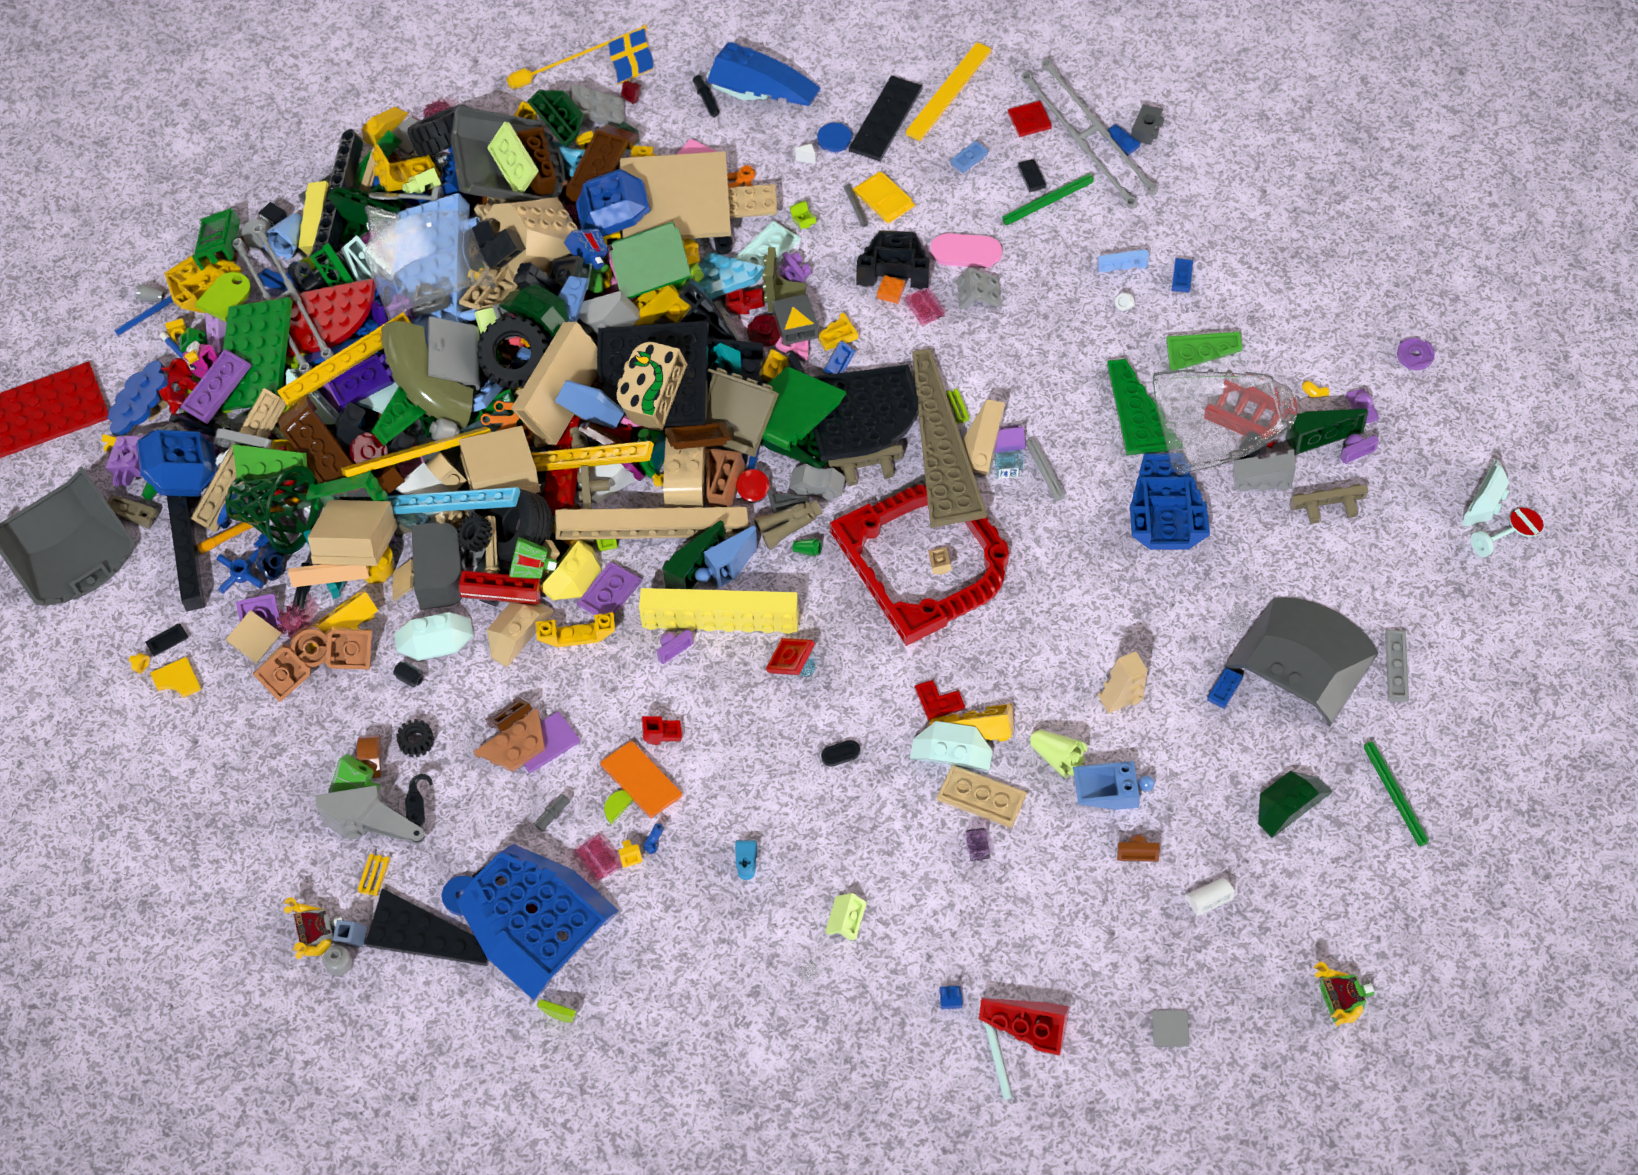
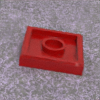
M1041 101L1007 110L1018 137L1052 129Z
M781 638L766 667V671L771 674L799 675L815 643L809 639Z

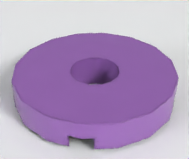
M1408 338L1402 341L1397 351L1398 361L1404 367L1412 370H1423L1429 367L1435 355L1432 345L1427 341L1420 340V338ZM1412 351H1417V352H1419L1421 355H1420V356H1414V355L1411 354V352H1412Z

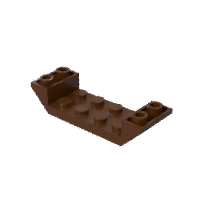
M610 125L596 129L567 186L564 208L570 215L579 217L576 202L581 194L583 184L587 180L615 171L625 150H632L639 136L638 134Z
M305 394L278 418L280 430L296 452L306 453L307 466L320 483L345 478L346 476L342 474L341 468L353 465L354 463L316 414V406ZM362 488L349 490L346 492L348 493L350 498H352ZM343 492L335 494L339 500H347Z

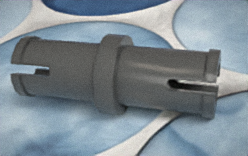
M561 793L550 806L545 808V812L534 822V825L543 832L554 819H558L559 813L570 803V800Z

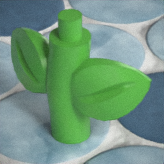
M604 263V266L598 270H595L594 267L592 268L588 290L586 291L593 293L603 292L602 276L609 269L607 264Z

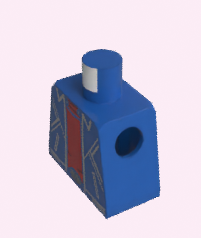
M599 228L571 231L564 244L573 256H581L584 259L583 264H592L595 270L601 269L604 266L602 259L607 254L608 249Z

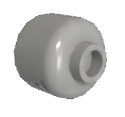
M439 418L436 422H432L429 430L434 441L459 434L457 424L445 418Z
M335 945L324 952L323 963L328 973L333 976H342L351 969L352 958L346 948Z

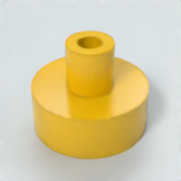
M139 653L136 656L131 655L129 658V662L132 663L131 669L139 674L143 673L150 663V657L143 653Z

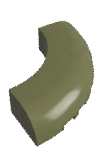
M401 321L386 323L381 328L382 349L385 351L386 364L389 365L392 377L398 387L401 386L407 394L406 397L415 406L418 405L425 410L429 417L432 415L437 419L445 418L457 424V428L460 431H464L471 415L473 389L455 381L428 376V348L425 341L424 327Z

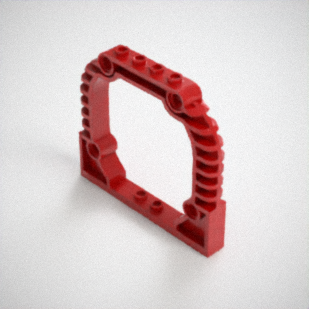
M922 484L906 488L905 491L898 492L896 495L890 496L874 506H871L869 503L830 522V533L906 646L946 627L947 622L955 620L957 617L965 615L967 612L975 610L977 607L985 605L993 599L1002 588L1005 578V567H1007L1009 559L1008 544L999 537L997 528L990 524L988 516L983 519L967 521L965 524L984 549V566L987 569L984 577L973 585L937 602L932 598H926L920 604H910L902 601L893 604L885 593L883 583L877 581L872 567L867 566L860 554H862L868 539L879 536L882 525L917 508L928 506L926 485Z

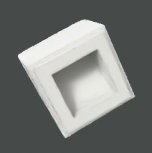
M812 144L795 148L796 161L816 164Z

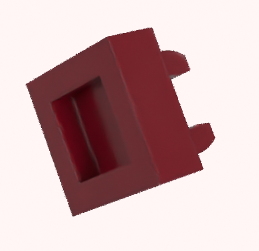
M624 81L621 97L633 105L636 104L639 99L641 85L637 82Z

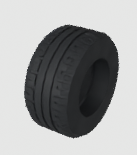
M519 489L521 492L516 507L487 508L484 518L487 516H495L498 559L512 562L518 537L540 546L543 545L545 540H550L553 529L552 512L547 501L536 493ZM520 518L519 528L515 534L516 524Z

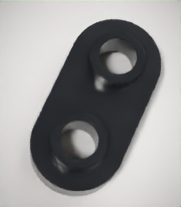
M731 236L713 237L715 249L718 253L728 254L732 251L733 241Z

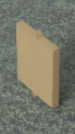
M412 559L393 572L392 600L397 601L413 589L414 571Z

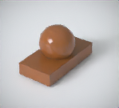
M1135 834L1129 838L1128 842H1118L1117 861L1158 862L1160 843H1148L1146 837Z

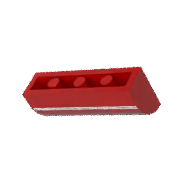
M462 571L459 582L461 598L532 605L540 604V578L510 577L505 574Z

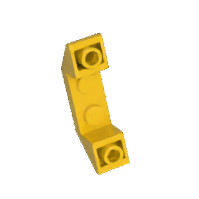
M614 613L594 615L595 623L557 627L555 619L536 622L537 641L557 648L599 643L615 632Z

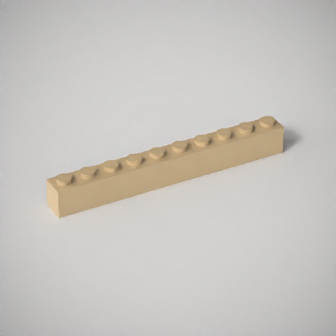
M717 506L713 508L555 510L554 519L556 540L696 538L719 520L724 522L725 537H733L749 528L747 507Z

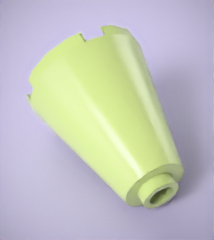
M1042 729L1033 732L1031 735V747L1062 777L1068 778L1067 775L1073 776V767L1082 766L1085 758L1082 756L1084 751L1087 752V745L1081 740Z

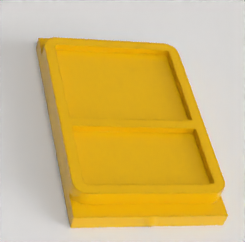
M877 172L852 189L887 224L915 206L911 198L882 172Z

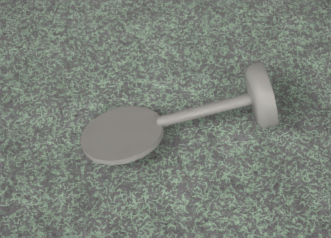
M435 186L431 196L375 192L369 193V197L374 199L431 200L432 202L444 198L442 186Z

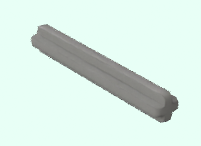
M1035 439L1028 440L1026 446L1056 501L1064 499L1065 493Z

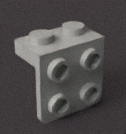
M970 267L958 276L956 284L958 287L959 308L967 309L975 300L995 307L1001 305L998 277Z

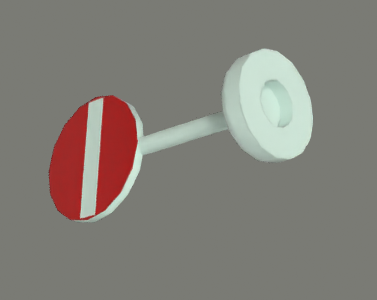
M1529 508L1515 509L1509 518L1511 528L1492 537L1486 532L1477 531L1471 535V546L1480 557H1488L1494 549L1493 541L1514 531L1527 537L1539 535L1544 527L1541 516Z

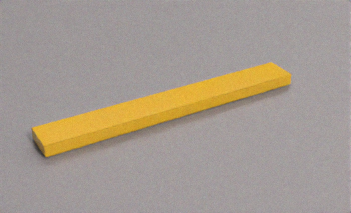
M978 42L974 44L905 131L907 136L918 141L924 138L991 53L990 47Z
M404 312L387 322L401 321L411 323ZM385 324L279 389L277 392L287 407L295 404L305 394H311L381 350V328Z
M485 426L341 468L342 474L346 477H351L369 470L372 471L460 445L459 439L490 433L491 430Z
M651 441L535 452L531 453L536 472L580 468L581 466L590 467L650 461L654 444Z

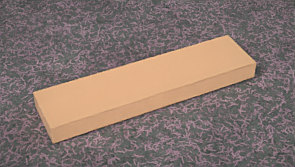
M321 564L288 569L292 587L369 578L368 566Z

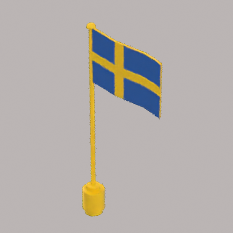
M642 25L638 29L531 72L526 68H522L512 72L506 77L508 86L511 90L531 84L533 75L606 45H609L610 59L617 75V85L653 70V58L645 37L647 26Z

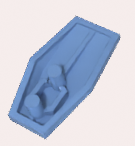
M569 380L565 381L555 399L557 404L584 420H589L614 430L624 414V410L601 390Z

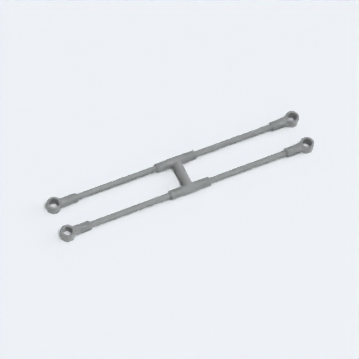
M1050 59L1042 60L1043 70L1048 71L1053 78L1058 80L1093 124L1092 127L1081 134H1078L1040 91L1030 72L1027 71L1021 75L1022 81L1028 84L1033 91L1037 92L1067 128V132L1082 150L1087 152L1117 188L1119 194L1126 201L1128 208L1134 209L1137 207L1136 198L1130 196L1125 189H1122L1084 141V139L1096 131H1099L1112 144L1138 175L1140 181L1146 187L1147 193L1151 196L1157 194V185L1151 183L1111 138L1110 133L1093 113L1089 112L1062 80Z
M261 224L255 225L253 232L266 246L288 289L275 299L293 298L317 339L321 356L326 361L334 356V353L321 339L301 303L298 292L287 277L268 243L269 240L265 234V228ZM236 238L232 242V246L244 258L263 294L264 300H272L248 258V253L244 248L245 243L240 238ZM289 334L288 342L300 365L299 370L302 374H305L312 367L305 361L303 355L299 353Z

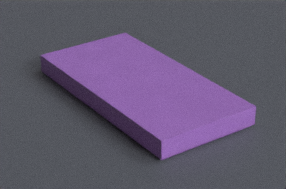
M224 349L180 408L207 424L252 365Z

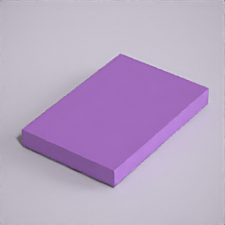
M610 561L584 595L577 601V606L593 615L613 612L615 616L640 585L642 578Z
M559 711L540 722L545 750L524 764L529 773L534 772L580 743V739Z

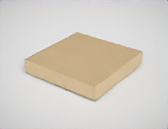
M250 610L226 638V642L258 664L282 633Z

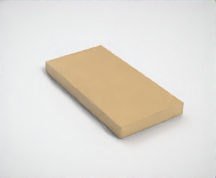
M952 765L936 800L1013 828L1026 799L1027 792Z

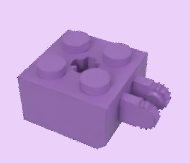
M145 435L117 436L105 467L114 475L112 480L115 486L122 484L130 486L134 477H142L140 475L136 443L138 439Z

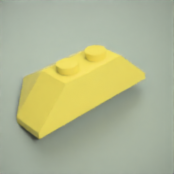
M584 539L574 540L556 564L555 572L551 571L540 585L541 591L553 601L581 598L601 572L593 547L586 543Z

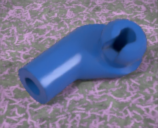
M659 823L654 825L643 844L644 850L648 854H654L657 851L656 844L664 829L663 825Z

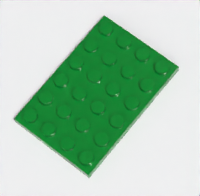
M281 298L229 306L223 350L230 351L252 366L218 411L252 408L263 388L279 396L277 391L283 385L292 299Z

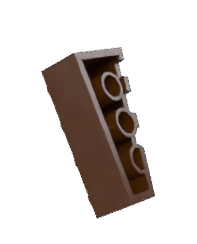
M543 127L515 132L538 169V173L530 183L536 196L553 194L556 181L553 164L550 161V153L546 146V138L543 135Z

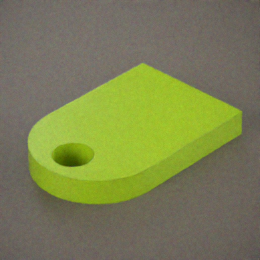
M225 273L218 277L195 303L196 308L227 322L229 306L242 305L251 293L250 282L241 273ZM235 281H242L240 284H233Z

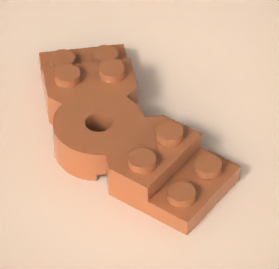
M313 626L303 627L293 635L290 645H281L253 672V675L281 702L310 676V667L318 666L323 662L330 669L370 670L372 631L367 629H351L350 627H330L324 632ZM308 643H314L316 648L313 651H307L305 646Z

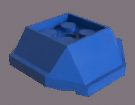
M622 169L587 180L583 184L581 194L576 202L581 230L599 228L602 237L635 226L644 215L651 211L644 182Z
M153 430L137 440L136 448L140 475L155 488L159 495L198 497L210 484L217 471L213 443L206 440L200 432Z

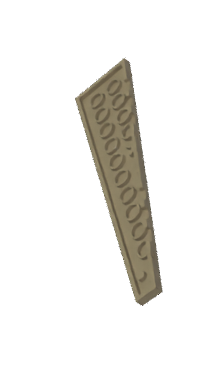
M931 349L912 351L930 528L987 518V512Z

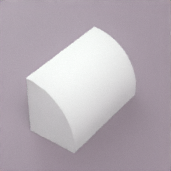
M1220 878L1186 894L1184 897L1195 915L1199 916L1233 900L1235 891L1225 878Z

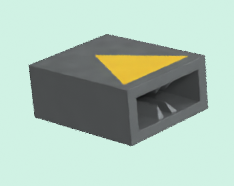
M808 294L772 301L773 316L783 346L819 338L818 324Z

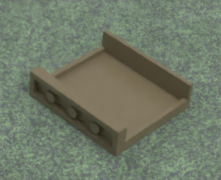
M717 368L716 371L709 369L708 371L713 373V377L707 390V424L725 422L731 436V441H727V444L721 446L755 457L779 393L773 391V387L763 383L762 386H759L757 381L749 378L744 381L742 380L743 377L738 374L732 373L730 376L723 369Z

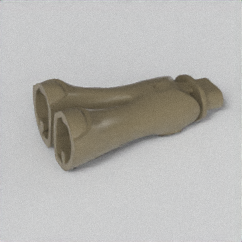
M815 500L811 503L805 502L794 505L777 513L757 516L754 518V521L770 551L785 537L816 520V516L823 513L818 502ZM787 522V523L782 524V525H780V526H778V527H776V528H774V529L769 530L770 528H772V527H774V526H776V525H778V524H780V523Z

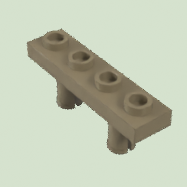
M892 445L869 455L829 460L828 468L844 472L847 486L858 484L855 469L876 464L881 465L885 479L894 477L891 461L903 459L902 445Z
M581 466V472L577 473L578 484H582V491H579V501L583 502V508L592 509L591 494L598 491H610L609 479L592 481L590 479L589 467ZM584 539L588 544H595V539Z
M1354 484L1348 488L1335 487L1330 491L1317 490L1311 494L1298 493L1292 496L1289 506L1291 510L1306 509L1310 524L1321 521L1317 506L1341 502L1344 503L1347 518H1353L1358 516L1355 500L1365 499L1369 491L1367 485Z

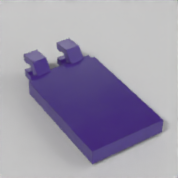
M375 354L328 382L342 409L349 401L355 404L395 382L392 377V371L389 365L386 364L385 354L379 358Z

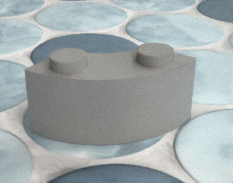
M804 464L793 469L789 488L796 491L800 496L806 495L832 500L835 497L842 496L845 476L834 468L818 469Z

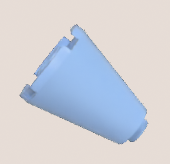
M293 213L266 231L268 243L277 258L282 256L286 257L284 260H288L295 254L301 233L303 219L301 215Z

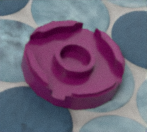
M635 462L622 463L627 471L635 473L633 477L638 481H642L646 477Z

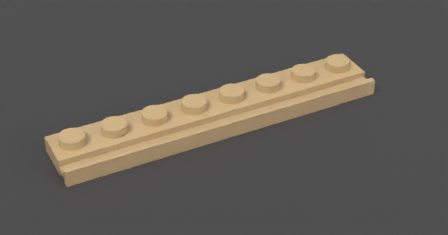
M263 388L239 432L268 439L286 406L285 402L281 397ZM232 444L190 518L212 532H216L219 527L217 519L225 503L227 491L231 483L237 479Z

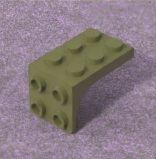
M768 247V254H764V265L766 266L762 272V279L764 280L763 291H767L764 293V302L768 303V312H773L772 301L805 295L807 286L804 282H791L783 279L777 272L776 248Z

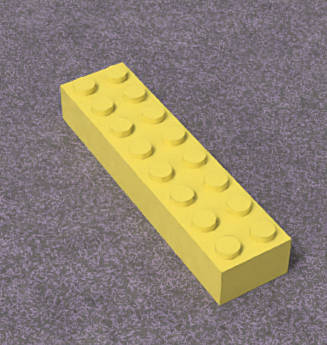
M641 588L639 603L642 628L649 630L665 628L667 630L689 629V631L704 629L709 632L714 630H724L726 632L743 630L747 633L753 631H763L764 633L779 631L785 634L798 632L799 607L797 592Z

